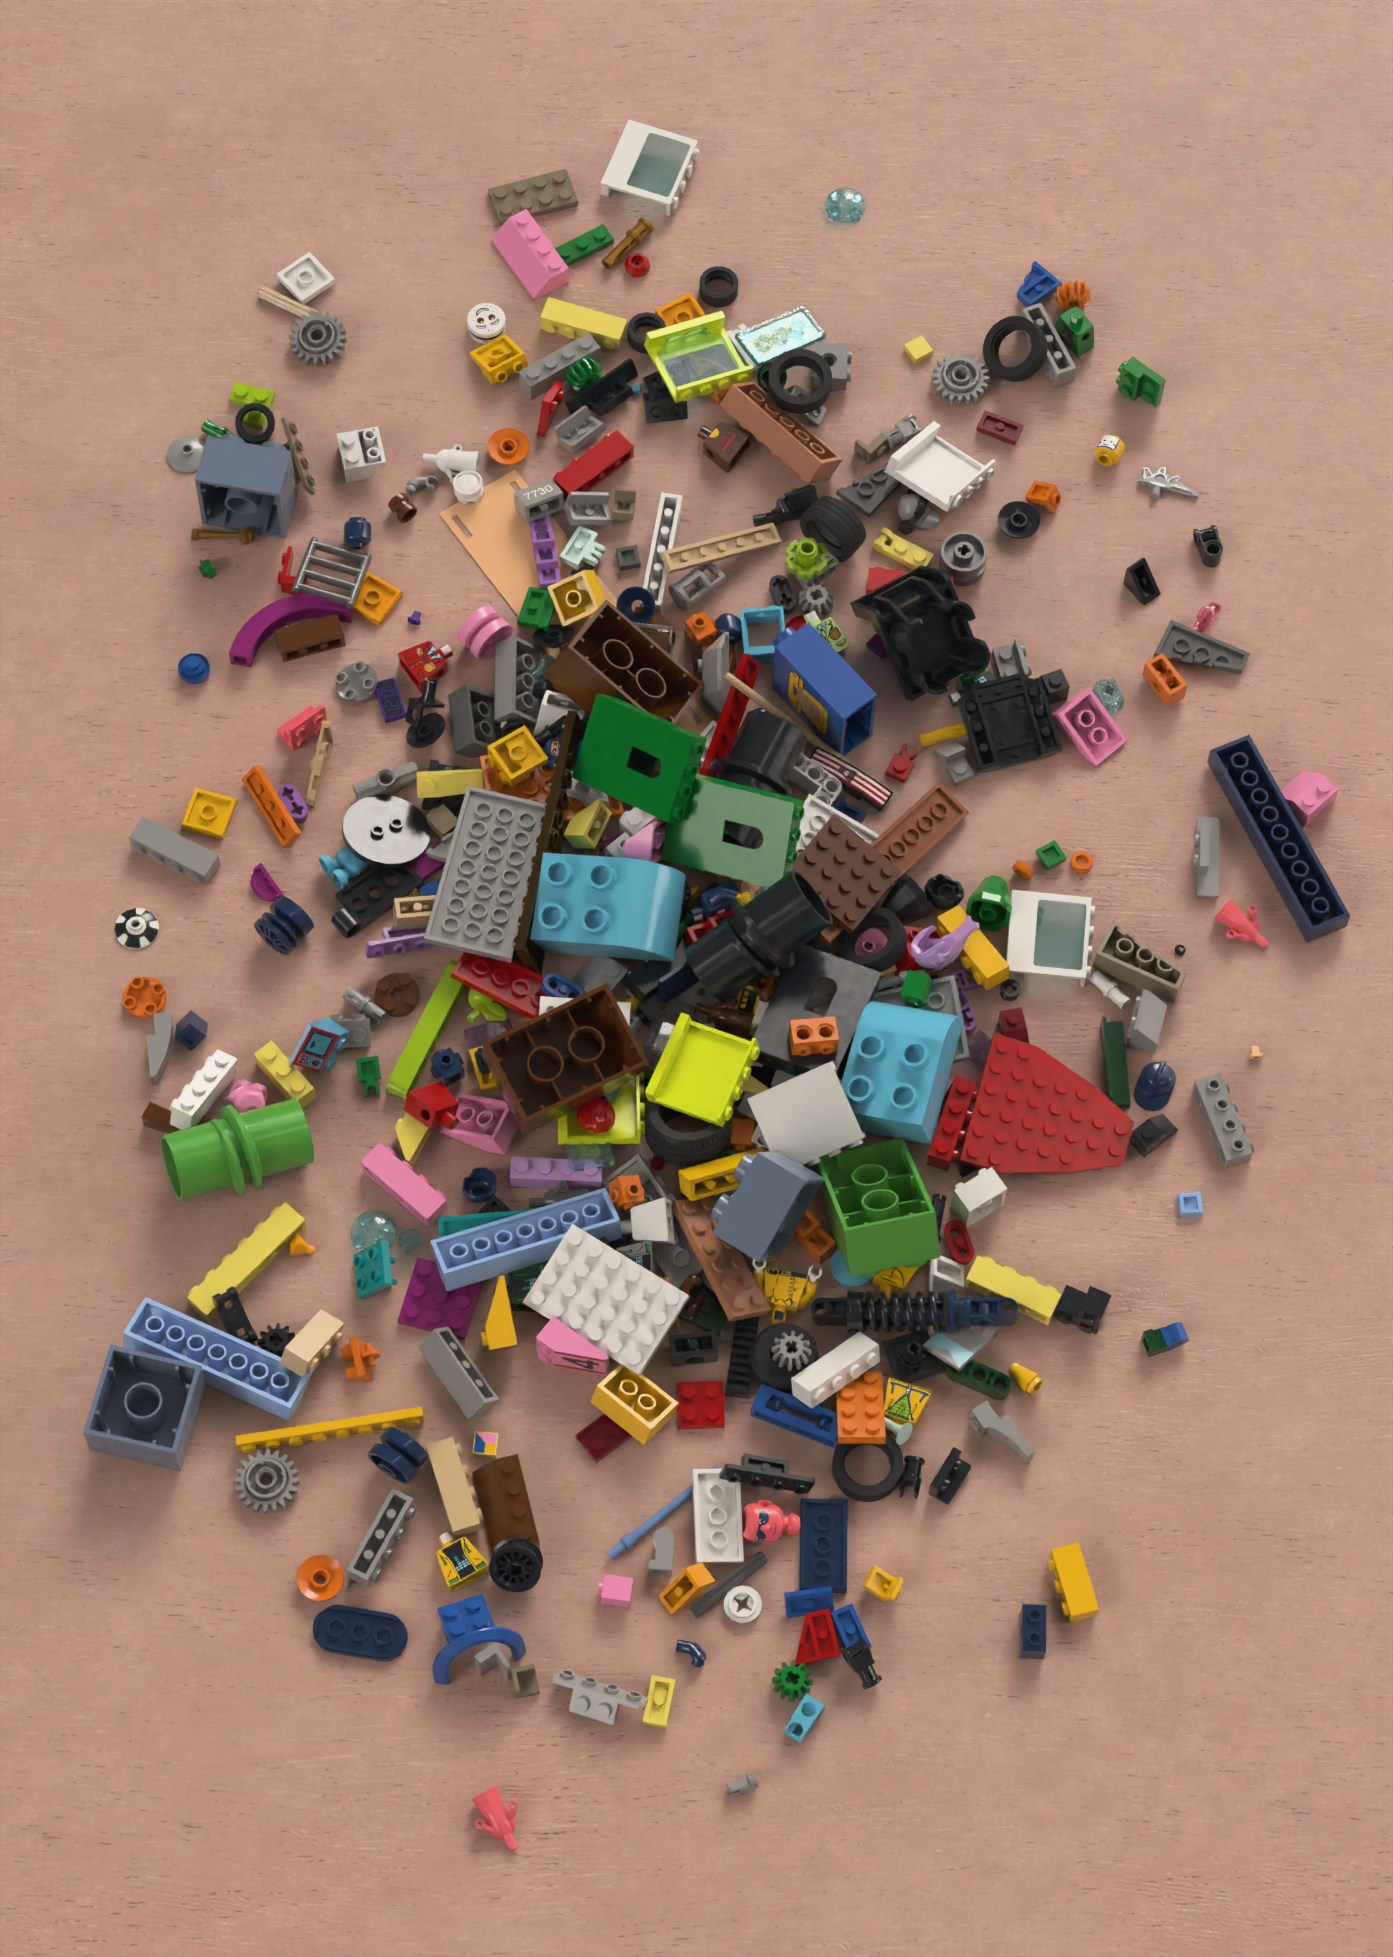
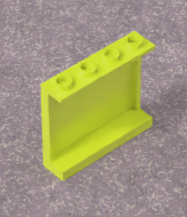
M681 1013L645 1090L648 1101L723 1127L725 1122L729 1121L732 1116V1106L735 1100L738 1101L741 1096V1086L744 1080L747 1081L750 1076V1066L753 1060L756 1061L759 1056L760 1048L757 1040L752 1038L751 1041L705 1026L692 1021L690 1015Z
M644 1070L624 1084L612 1103L615 1111V1123L609 1131L595 1134L591 1130L584 1131L578 1124L577 1110L558 1118V1145L640 1144L641 1134H645V1121H640V1116H645V1104L640 1103V1099L644 1098V1085H640V1081H644Z

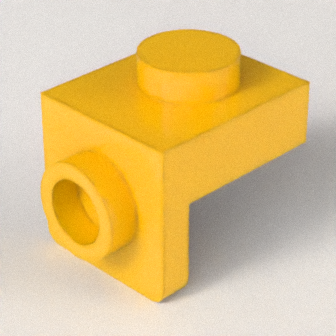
M874 1565L870 1567L861 1587L883 1601L894 1600L902 1591L901 1585L904 1579L893 1577Z

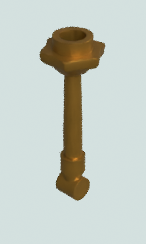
M244 526L240 532L200 531L194 528L192 529L191 539L199 540V537L202 539L240 538L243 544L249 545V542L253 541V529H249V526Z

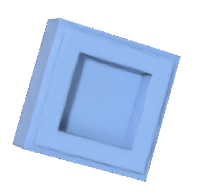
M1200 1192L1177 1194L1180 1218L1203 1216Z

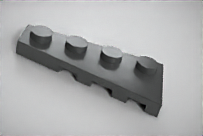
M1171 620L1153 658L1163 653L1169 661L1241 674L1250 653Z

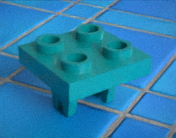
M379 1240L353 1255L355 1287L358 1299L365 1300L385 1288H392V1285H397V1279L392 1278L391 1264L395 1263V1258L390 1257L388 1241Z

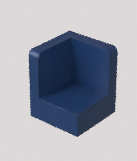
M190 1010L176 1024L175 1038L192 1051L207 1037L208 1023Z

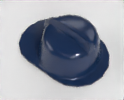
M1165 1061L1149 1063L1140 1073L1135 1086L1134 1097L1138 1105L1145 1110H1160L1170 1099L1175 1086L1176 1075Z

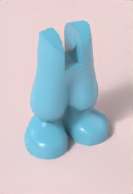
M347 846L337 851L334 859L326 854L318 857L323 871L329 878H332L333 883L339 889L346 887L348 879L356 878L369 865L357 858Z

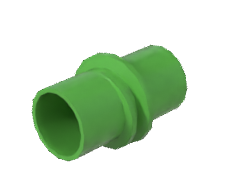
M296 1098L243 1113H238L231 1104L221 1107L218 1120L212 1119L207 1123L161 1136V1148L171 1186L179 1201L231 1186L237 1195L245 1194L246 1182L248 1181L254 1190L262 1189L263 1177L314 1162L311 1133L304 1112Z

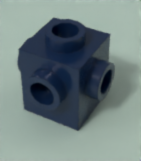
M450 1047L446 1050L441 1049L437 1051L431 1058L432 1067H430V1071L434 1078H439L446 1088L465 1077L464 1067L462 1066L464 1062L459 1053H454Z

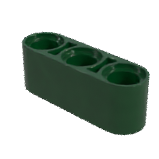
M972 1359L963 1367V1370L958 1372L954 1371L951 1365L947 1364L946 1375L950 1380L995 1400H1003L1008 1396L1011 1380L1006 1374ZM981 1374L984 1380L977 1381L973 1378V1375ZM1001 1383L1006 1389L997 1390L994 1385Z

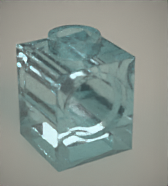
M1102 679L1098 681L1093 687V692L1107 712L1110 714L1121 710L1124 697L1115 679ZM1103 694H1110L1111 696L1106 697Z

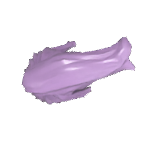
M967 915L965 922L955 931L943 936L941 939H929V935L936 930V927L933 925L920 931L913 939L911 955L923 968H932L933 971L942 970L959 956L972 931L980 929L979 923L972 921L971 916Z

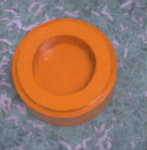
M1084 851L1076 852L1070 862L1071 869L1077 874L1088 873L1093 865L1091 855Z
M1017 860L1012 867L1013 871L1024 880H1030L1035 874L1028 864Z

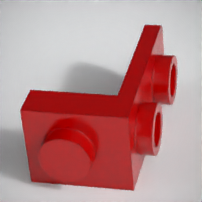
M288 546L287 553L282 555L281 564L284 567L283 571L278 573L277 583L281 584L282 593H288L293 596L297 595L292 592L296 577L290 576L294 554L293 547ZM307 578L304 579L303 584L308 585Z

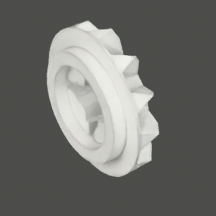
M749 1586L734 1587L726 1594L724 1599L725 1613L730 1617L731 1621H736L740 1624L751 1623L752 1620L759 1616L762 1608L760 1595ZM748 1598L747 1607L749 1610L743 1608L737 1612L739 1604L736 1601L743 1602Z

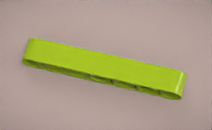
M451 960L447 965L389 1077L385 1091L403 1099H407L408 1092L413 1091L466 988V985L450 977L458 962Z

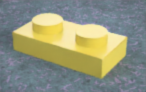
M652 1675L647 1697L648 1703L645 1706L642 1724L666 1728L675 1679Z

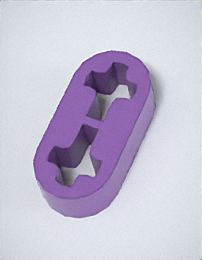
M292 784L282 785L278 789V796L294 822H304L308 818V809L297 788ZM285 792L292 795L291 801L284 795ZM295 806L302 812L301 815L294 812Z

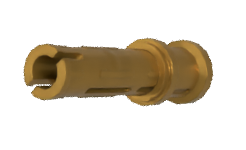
M641 217L638 223L626 232V237L601 260L602 265L606 269L611 270L635 245H640L642 239L648 233L653 232L654 229L651 223Z

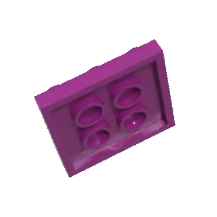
M417 1257L399 1314L398 1323L430 1332L433 1329L448 1326L457 1339L465 1340L483 1281L446 1291L436 1262Z

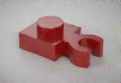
M906 743L901 747V756L895 754L885 772L886 776L904 784L914 768L915 762L912 760L917 757L918 751L915 748L912 753H907Z

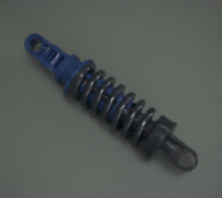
M848 1290L846 1298L820 1297L811 1303L812 1320L815 1324L819 1326H846L848 1334H852L855 1331L866 1332L869 1322L874 1333L879 1332L882 1323L886 1333L891 1332L893 1326H895L899 1333L904 1332L906 1326H908V1330L911 1333L916 1332L918 1326H920L923 1333H927L930 1326H932L936 1333L941 1332L943 1327V1332L954 1334L956 1326H965L966 1328H971V1326H1012L1018 1320V1305L1012 1298H971L970 1295L959 1298L956 1297L954 1290L938 1292V1298L935 1297L933 1291L928 1292L927 1298H923L921 1291L915 1293V1298H911L908 1291H904L902 1298H898V1293L892 1291L890 1293V1301H886L884 1291H879L877 1301H874L873 1293L867 1291L865 1301H861V1299H864V1292ZM820 1309L827 1310L824 1314L816 1313ZM1006 1309L1013 1311L1011 1314L1002 1313Z

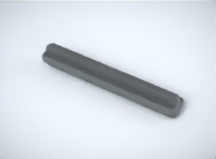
M761 1551L756 1553L690 1606V1612L693 1616L699 1618L723 1599L730 1590L739 1586L764 1566L768 1560L766 1555Z

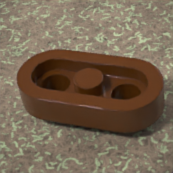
M764 974L752 982L754 991L760 998L771 997L777 988L776 978L772 979Z

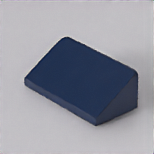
M687 960L659 979L656 992L665 1002H669L700 980Z

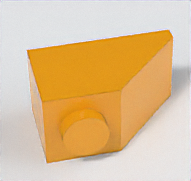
M701 1562L685 1568L658 1597L670 1614L674 1615L700 1597L715 1580Z

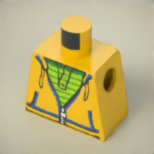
M889 1377L884 1403V1416L899 1425L911 1423L914 1429L930 1400L931 1391ZM888 1429L887 1433L893 1437H896V1435Z

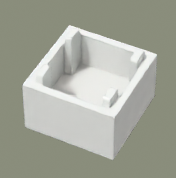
M992 1167L987 1170L986 1168L981 1169L978 1172V1176L964 1184L960 1182L955 1186L951 1208L960 1221L965 1224L966 1228L1004 1205L1007 1187Z

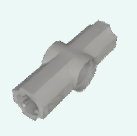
M413 761L394 769H382L376 776L353 784L357 800L373 795H392L396 789L416 782L417 772L419 771ZM386 780L391 781L389 784H383V783H382L383 781H386Z

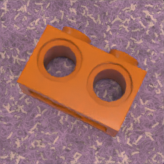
M835 1016L790 1020L788 1033L792 1055L807 1056L814 1053L830 1054L837 1052L839 1037Z

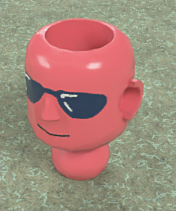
M759 1500L758 1503L747 1504L743 1509L742 1534L744 1538L753 1543L759 1541L764 1544L779 1540L782 1533L796 1536L800 1531V1517L796 1514L783 1516L780 1507L773 1505L770 1501Z

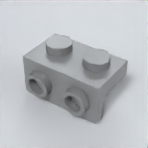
M586 406L581 407L554 428L559 444L573 453L582 449L583 446L606 430L604 423L592 417Z
M570 492L564 504L570 525L609 526L612 521L606 505L610 497L609 493Z
M362 1013L352 1014V1018H343L341 1014L329 1015L330 1019L349 1031L344 1048L371 1047L370 1017H365V1014Z

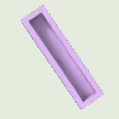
M511 1157L510 1188L555 1189L562 1180H565L568 1183L567 1190H580L588 1187L589 1191H596L602 1189L603 1160Z

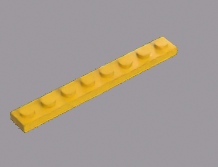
M422 1407L238 1435L235 1436L238 1452L248 1454L256 1452L257 1449L269 1448V1450L278 1449L280 1445L299 1446L306 1441L313 1440V1442L318 1443L326 1441L327 1438L331 1437L344 1439L348 1438L351 1434L357 1433L369 1435L376 1430L385 1431L388 1426L394 1428L402 1426L414 1428L424 1423Z

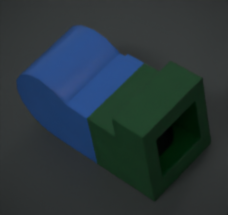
M1176 1322L1156 1330L1149 1329L1144 1331L1141 1340L1148 1357H1152L1187 1343L1189 1338L1182 1322Z

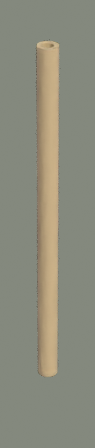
M727 672L723 677L725 681L770 714L780 717L797 727L805 735L807 741L815 747L817 746L850 764L851 761L731 673Z

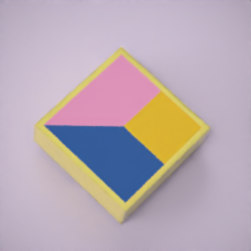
M475 1431L472 1456L496 1458L499 1434Z

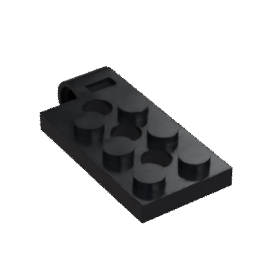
M410 865L394 869L374 866L335 894L337 900L344 908L335 913L331 922L346 939L351 938L392 909L394 898L410 896L424 886V881ZM391 876H396L399 878V881L396 884H390L387 882V879ZM372 889H380L382 891L377 897L369 894ZM356 901H361L364 903V906L361 909H354L352 904Z

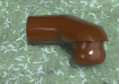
M695 1273L688 1275L679 1287V1290L690 1296L684 1306L690 1305L693 1287L699 1288L702 1285V1277L696 1276Z

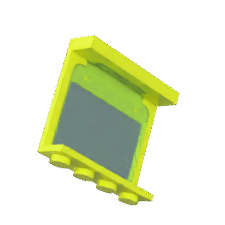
M722 311L647 332L644 346L675 403L688 401L701 395L705 396L714 391L726 390L732 384L751 381L754 367L752 365L744 366L723 328L725 315Z

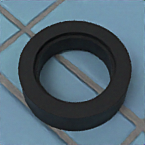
M1009 316L994 324L987 333L983 344V358L987 367L1004 380L1011 382L1023 381L1032 377L1042 367L1047 356V339L1042 329L1027 318ZM1014 331H1027L1032 344L1028 357L1018 366L1004 367L999 359V348L1002 341Z
M793 349L782 353L772 363L768 380L769 394L772 400L783 410L796 414L810 413L820 408L830 395L832 372L827 361L816 352L807 349ZM794 366L808 367L819 376L820 386L811 395L804 397L793 396L787 393L780 384L779 379L784 371Z
M872 907L851 934L844 929L838 937V948L845 960H851L853 963L873 968L878 972H883L892 967L901 958L907 945L905 927L892 911L883 907ZM877 925L890 927V938L880 951L870 956L855 954L856 941L863 932Z
M885 1433V1444H837L833 1455L832 1474L839 1489L848 1497L862 1502H874L887 1497L898 1486L903 1470V1455L899 1445L887 1433ZM861 1445H873L880 1448L890 1461L891 1469L888 1476L882 1482L875 1485H862L850 1478L845 1469L844 1461L848 1453Z

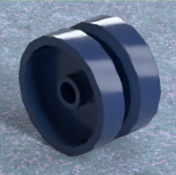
M388 1426L380 1436L382 1444L375 1443L367 1455L384 1473L403 1484H409L416 1475L414 1467L421 1468L429 1455L410 1436L394 1427Z

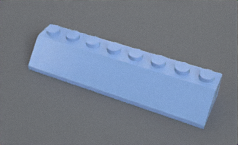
M606 1188L434 1239L430 1242L446 1291H450L549 1261L572 1224L598 1240L605 1236L609 1242L621 1239L622 1233L618 1214Z
M147 1297L143 1299L123 1332V1347L201 1365L207 1385L287 1421L292 1419L300 1405L312 1371H309L304 1377H301L281 1365V1357Z

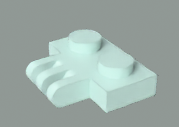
M579 525L560 554L559 561L576 569H579L583 562L596 566L602 554L605 553L606 548L596 543L598 533Z

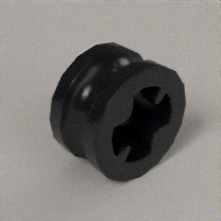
M1007 979L1002 982L999 991L1001 998L1005 1001L1016 1000L1020 993V985L1013 979ZM1008 986L1012 987L1013 991L1011 994L1007 991Z

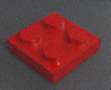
M723 1381L677 1382L678 1429L725 1428Z

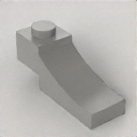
M987 1400L971 1410L969 1422L976 1432L979 1431L982 1436L985 1434L991 1435L1002 1441L1025 1464L1033 1459L1034 1450L1008 1414L1000 1419Z

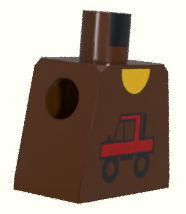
M723 422L718 423L713 430L702 426L697 435L705 440L703 443V453L726 473H729L750 446L751 441L750 433Z

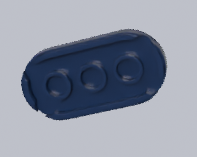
M332 1605L320 1612L313 1623V1635L316 1643L329 1653L386 1662L399 1657L405 1650L408 1642V1633L404 1623L397 1616L390 1613L344 1605Z

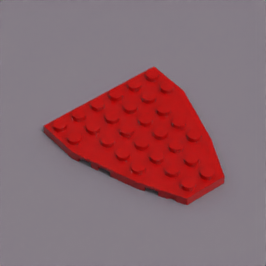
M994 1033L958 1161L978 1168H986V1170L992 1167L996 1173L1001 1175H1009L1010 1173L1074 1174L1085 1170L1118 1167L1124 1163L1134 1121L1097 1087L1038 1046Z

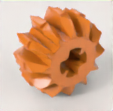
M1069 280V283H1062L1061 286L1057 287L1056 303L1061 311H1068L1073 307L1084 310L1085 307L1089 306L1091 293L1085 282L1079 283V280L1075 282Z

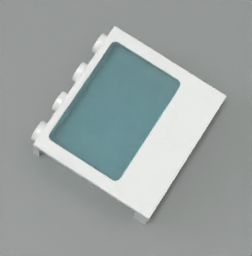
M628 120L600 183L601 195L609 197L612 189L665 205L666 215L670 216L672 210H676L678 206L679 194H683L685 190L686 178H690L692 174L693 161L697 162L700 154V150L697 149L698 141Z
M1012 890L1010 898L1012 911L1008 925L1005 960L1009 965V979H1013L1014 973L1080 979V987H1084L1086 979H1090L1091 966H1087V959L1092 957V946H1088L1089 939H1093L1094 926H1090V919H1094L1095 906H1091L1092 897Z

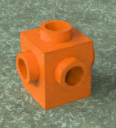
M704 611L690 616L685 621L686 630H684V634L689 642L693 641L696 647L711 645L716 641V624L711 617H707Z
M639 1174L618 1176L609 1183L610 1199L614 1204L615 1210L624 1209L625 1212H629L631 1208L645 1201V1192L641 1186Z

